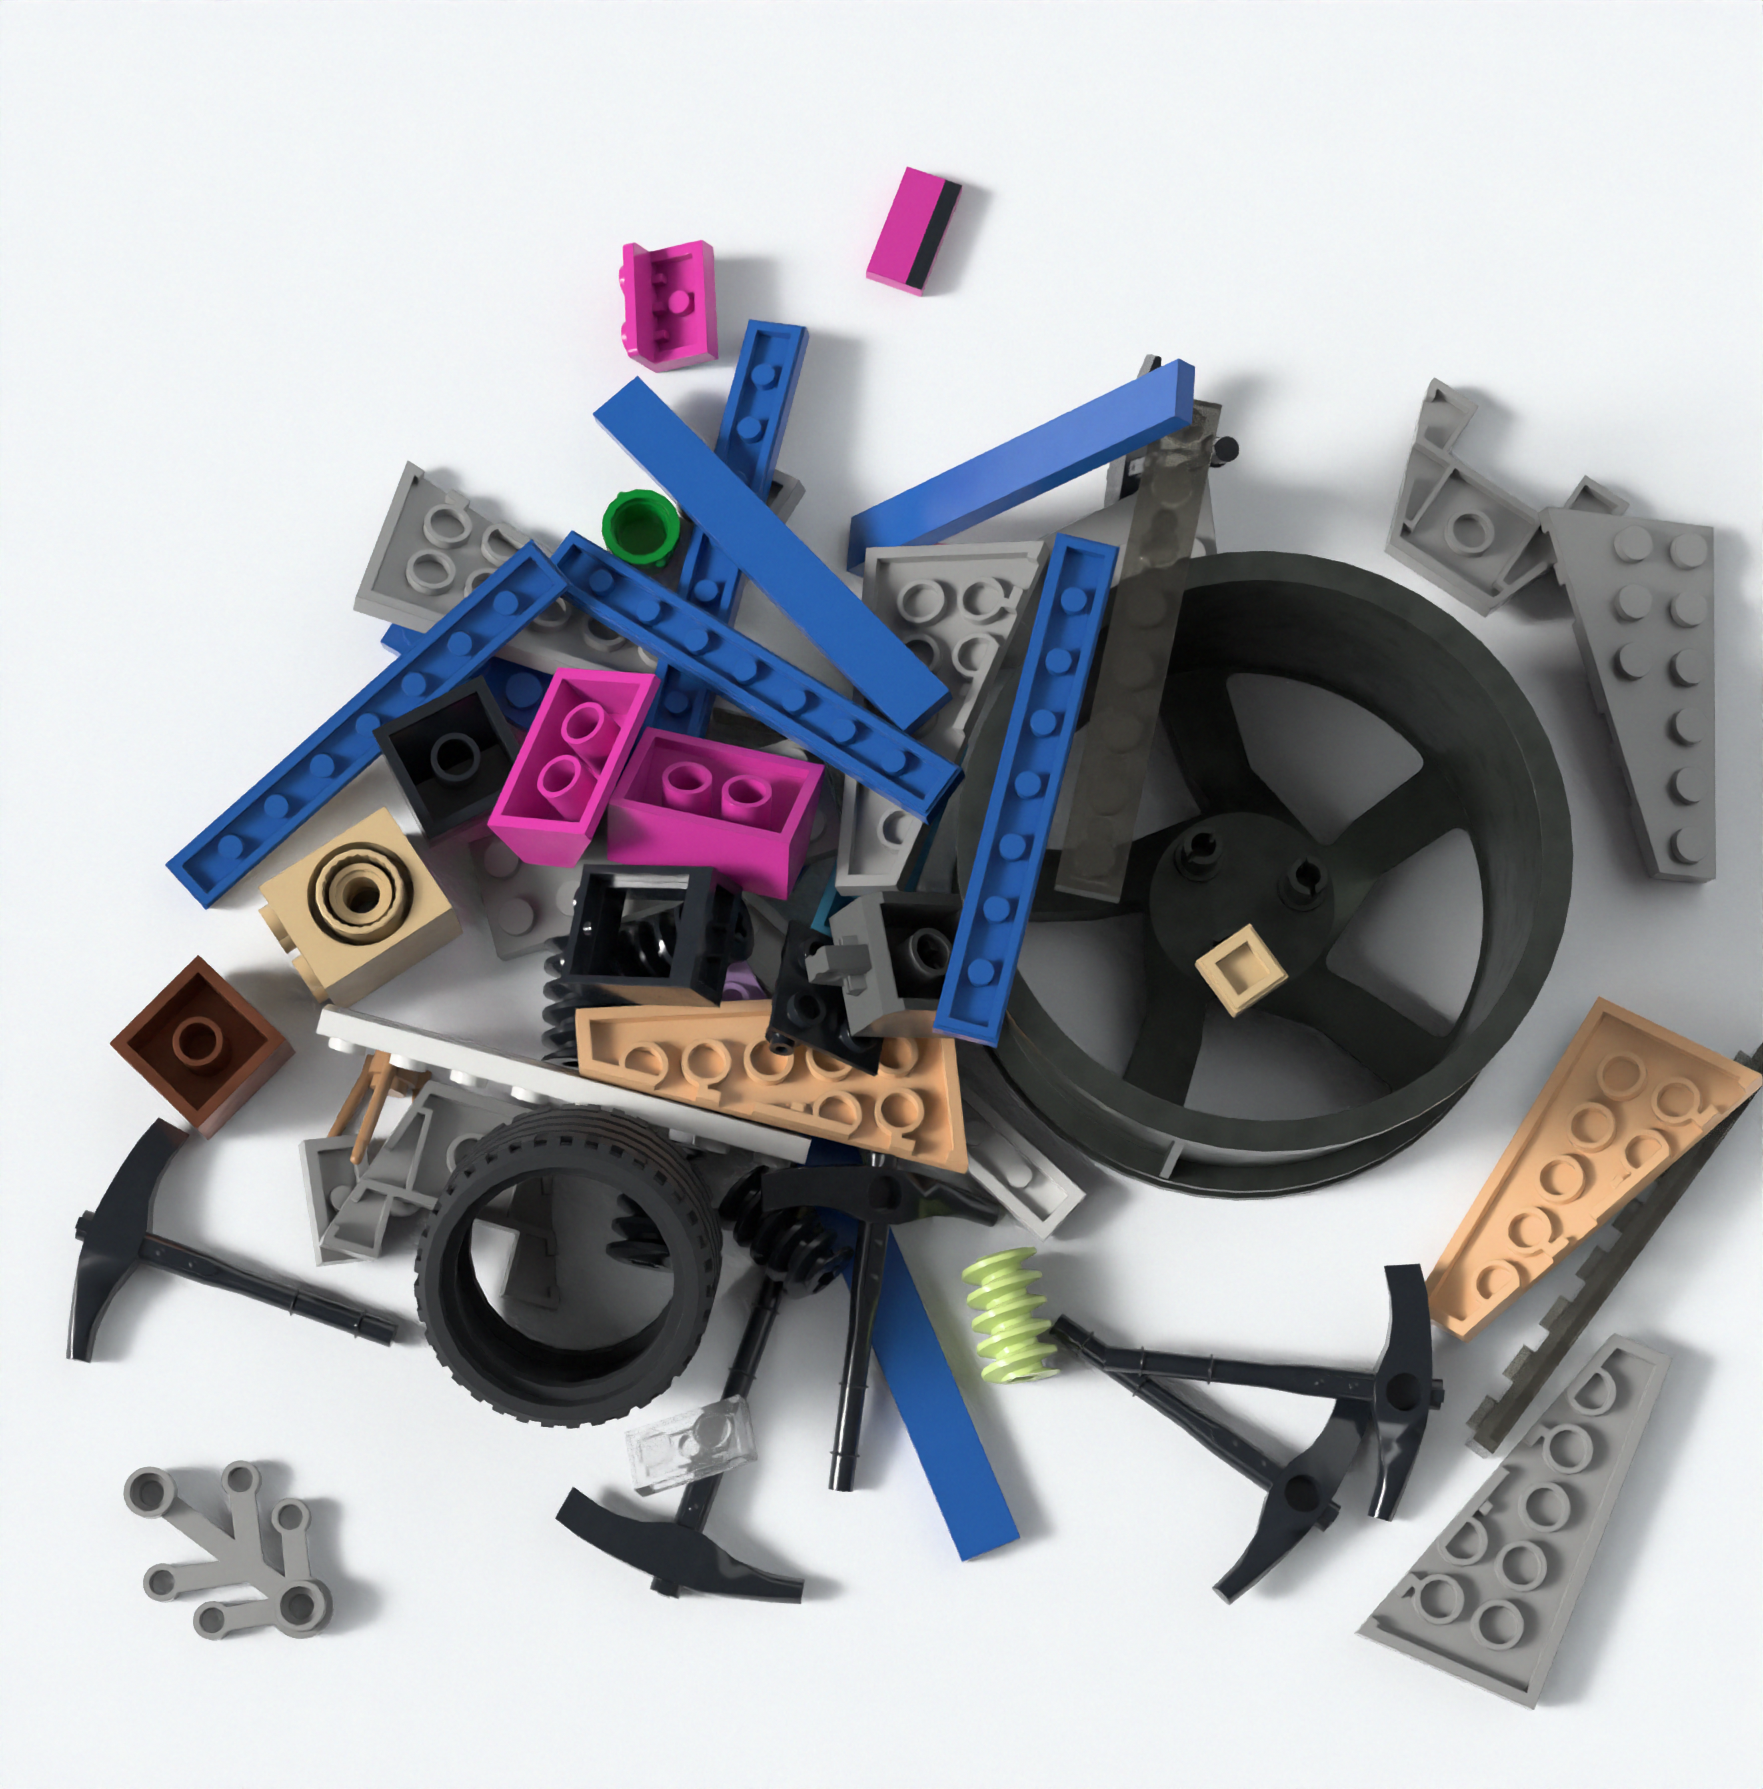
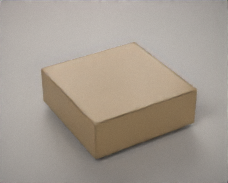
M1248 924L1209 951L1195 963V967L1233 1018L1284 984L1289 978L1251 924Z

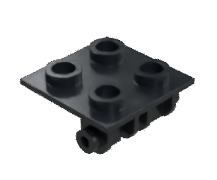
M791 919L788 922L785 943L781 950V964L778 978L775 981V994L771 1002L772 1011L769 1026L765 1033V1038L770 1043V1051L780 1056H789L794 1053L796 1047L803 1044L869 1075L876 1076L878 1074L884 1037L851 1036L842 986L809 983L805 959L809 955H815L817 950L823 946L834 945L833 938Z

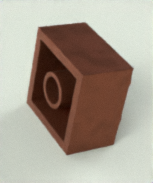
M199 955L109 1043L134 1070L208 1141L296 1053L288 1040Z

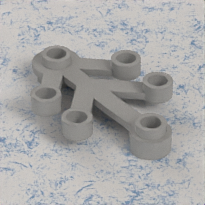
M238 1460L230 1463L222 1473V1487L230 1496L235 1539L178 1497L177 1484L166 1471L157 1467L147 1466L137 1469L128 1477L124 1485L123 1495L127 1507L133 1513L146 1519L162 1517L219 1560L182 1567H174L166 1563L153 1565L147 1570L143 1578V1588L148 1597L161 1603H168L177 1599L184 1592L249 1583L269 1598L231 1607L216 1601L203 1603L196 1609L193 1616V1626L199 1636L217 1641L228 1636L233 1630L275 1624L283 1634L289 1637L307 1639L318 1635L328 1626L334 1612V1600L326 1584L311 1576L306 1531L311 1525L312 1515L309 1507L302 1501L295 1498L283 1499L274 1506L271 1513L273 1527L282 1534L285 1577L264 1562L256 1494L262 1485V1476L256 1466L247 1461ZM239 1469H248L253 1477L250 1488L243 1492H236L231 1486L233 1473ZM158 1482L164 1489L163 1499L154 1506H148L143 1501V1490L148 1484ZM289 1506H297L303 1515L300 1525L292 1530L285 1529L280 1521L283 1510ZM169 1571L174 1577V1587L168 1594L158 1595L154 1591L153 1580L158 1573ZM300 1595H308L314 1603L312 1614L305 1619H297L291 1610L294 1599ZM211 1609H219L225 1619L223 1627L215 1633H208L202 1623L205 1613Z

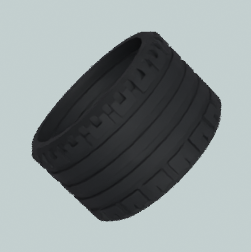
M567 1103L562 1104L561 1109L552 1110L551 1106L538 1108L536 1111L524 1112L515 1116L512 1124L507 1126L505 1123H501L475 1143L471 1152L468 1155L465 1154L458 1163L426 1222V1227L421 1234L414 1265V1272L418 1273V1278L414 1283V1297H416L419 1321L425 1322L427 1329L424 1335L429 1346L432 1345L437 1353L436 1358L442 1367L448 1366L452 1371L451 1378L459 1386L463 1385L471 1392L470 1396L480 1403L485 1400L493 1405V1411L502 1415L506 1413L514 1416L517 1421L527 1424L529 1420L541 1422V1427L554 1428V1425L566 1426V1429L580 1428V1425L585 1423H591L592 1427L602 1425L608 1420L615 1418L619 1420L628 1416L630 1410L636 1406L642 1409L650 1404L654 1398L662 1395L671 1387L673 1378L675 1376L680 1377L693 1356H695L701 1343V1337L705 1334L722 1267L723 1234L718 1208H713L711 1205L713 1200L712 1191L709 1185L706 1184L702 1177V1172L696 1163L690 1165L686 1159L688 1153L680 1145H676L670 1140L669 1135L658 1129L655 1132L647 1127V1121L639 1117L634 1118L625 1114V1111L615 1108L612 1109V1112L601 1110V1105L595 1104L585 1106ZM555 1174L585 1176L614 1186L636 1201L656 1223L670 1253L674 1273L673 1296L654 1321L638 1334L612 1346L590 1350L555 1348L532 1340L506 1323L490 1305L476 1278L471 1254L472 1228L475 1217L485 1205L502 1191L525 1180Z

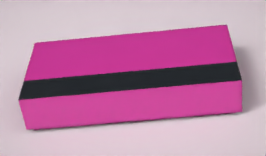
M907 166L866 269V278L922 297L961 197L962 185Z

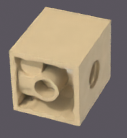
M386 806L258 887L268 902L267 905L258 910L286 954L298 948L301 955L291 962L319 1005L330 998L334 1005L349 1008L464 933L452 905ZM379 901L371 911L357 913L364 903Z

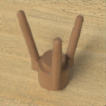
M375 1050L374 1055L367 1054L361 1074L338 1113L337 1119L327 1137L342 1135L370 1086L374 1093L350 1157L352 1164H360L371 1141L387 1096L406 1098L408 1089H411L413 1102L424 1084L431 1079V1071L417 1072L389 1063L391 1053Z

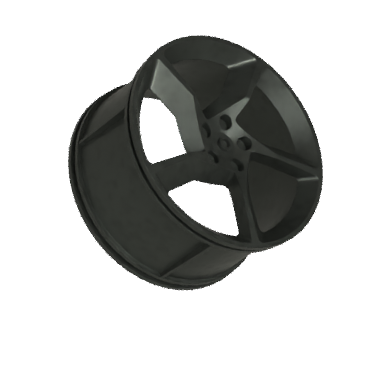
M1246 551L1225 552L1185 559L1149 570L1110 588L1075 733L1092 719L1117 703L1142 691L1151 690L1186 786L1202 814L1146 835L1108 852L1046 849L1028 922L1094 921L1143 911L1147 1016L1123 1079L1093 1060L1065 1035L1042 1008L1023 979L1018 967L1016 968L997 1048L983 1045L1005 1082L1025 1106L1058 1137L1101 1165L1125 1177L1155 1188L1193 1197L1233 1201L1277 1199L1311 1193L1346 1182L1381 1166L1412 1146L1448 1114L1466 1094L1482 1069L1509 1041L1534 1005L1551 971L1564 933L1572 889L1573 842L1571 815L1563 778L1549 738L1532 705L1509 671L1482 641L1453 616L1420 594L1371 571L1345 562L1308 554ZM1025 658L1000 691L982 725L968 763L960 798L956 840L957 856L953 869L951 894H961L962 905H964ZM1236 673L1271 675L1304 682L1340 695L1371 712L1399 733L1421 755L1423 759L1422 768L1354 820L1333 844L1322 845L1313 838L1287 806L1250 768L1226 687L1227 680ZM1459 828L1466 831L1469 835L1478 864L1483 900L1482 940L1476 973L1463 1010L1451 1032L1447 1036L1437 1037L1365 989L1331 972L1326 965V958L1382 874L1450 830ZM1251 924L1289 976L1284 984L1251 1007L1318 1029L1386 1082L1390 1087L1391 1094L1371 1103L1339 1113L1298 1120L1260 1121L1227 1118L1185 1108L1184 1104L1202 1044L1207 1004L1211 999L1218 998L1195 967L1196 961L1245 926Z

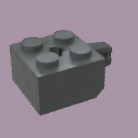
M879 891L858 897L829 918L834 945L823 946L817 950L815 955H809L805 959L809 983L842 986L851 1036L955 1039V1037L934 1033L932 1030L963 909L961 894Z

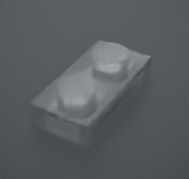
M740 1395L624 1432L633 1490L642 1497L759 1460L749 1403Z

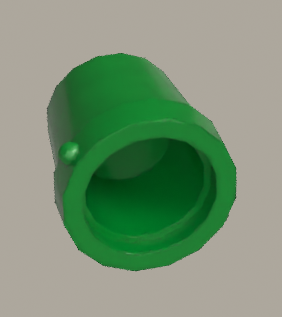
M634 489L628 492H619L617 498L609 504L603 515L601 532L608 552L647 576H651L661 572L671 561L674 551L680 542L681 525L676 508L665 496L653 490Z

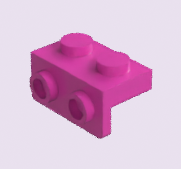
M698 240L648 251L636 242L624 244L622 247L623 265L619 269V283L625 297V322L621 327V338L628 356L655 373L718 360L713 246L704 240Z

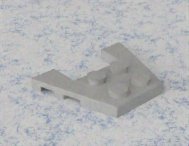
M1434 377L1424 392L1384 552L1486 618L1554 568L1553 565L1558 560L1550 533H1543L1536 510L1448 453L1474 416L1479 405ZM1584 475L1563 508L1623 516L1630 504Z
M428 1080L321 1237L319 1247L374 1262L379 1254L393 1200L433 1210L452 1172L464 1155H468L471 1152L475 1143L501 1123H505L508 1126L512 1124L515 1116L535 1110ZM552 1175L525 1180L502 1191L479 1211L474 1223L515 1235L499 1297L554 1312L558 1309L560 1298L559 1286H556L554 1256L557 1255L556 1235L552 1227L550 1196L553 1194Z

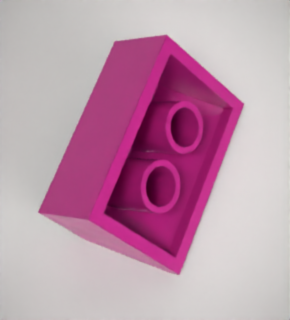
M557 668L487 823V826L524 863L565 868L575 867L592 840L659 688L661 680L656 674Z
M646 727L607 804V860L626 865L714 867L742 886L743 891L787 900L805 862L825 776V765Z

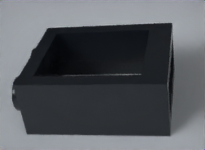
M584 864L580 886L574 894V915L568 944L561 957L562 973L560 984L591 1003L720 1008L743 887L714 867ZM625 900L684 901L669 978L610 976Z

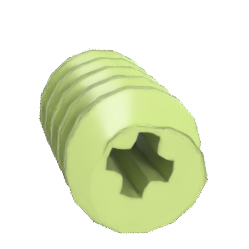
M1034 1246L1009 1249L983 1256L961 1273V1279L965 1284L981 1286L967 1296V1306L972 1309L986 1311L973 1319L971 1322L972 1330L975 1333L992 1335L976 1347L977 1355L980 1357L997 1360L982 1370L981 1376L985 1382L1003 1385L1019 1384L1047 1378L1062 1371V1369L1043 1367L1042 1364L1043 1359L1057 1352L1058 1349L1056 1344L1042 1343L1037 1340V1335L1053 1325L1052 1320L1032 1317L1031 1311L1048 1302L1046 1295L1027 1293L1026 1287L1042 1278L1041 1271L1022 1269L1021 1262L1037 1253V1249Z

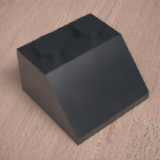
M482 675L372 730V734L393 779L429 849L490 818L521 750Z

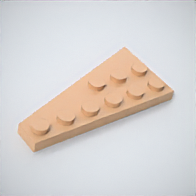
M1598 996L1425 1281L1431 1324L1468 1344L1763 1086L1762 1074Z
M772 999L721 1001L720 1008L641 1005L576 1009L575 1025L579 1077L966 1174L969 1165L954 1039L884 1037L878 1074L872 1076L803 1044L796 1047L794 1053L789 1056H780L771 1052L769 1049L770 1043L766 1040L765 1033L769 1026Z

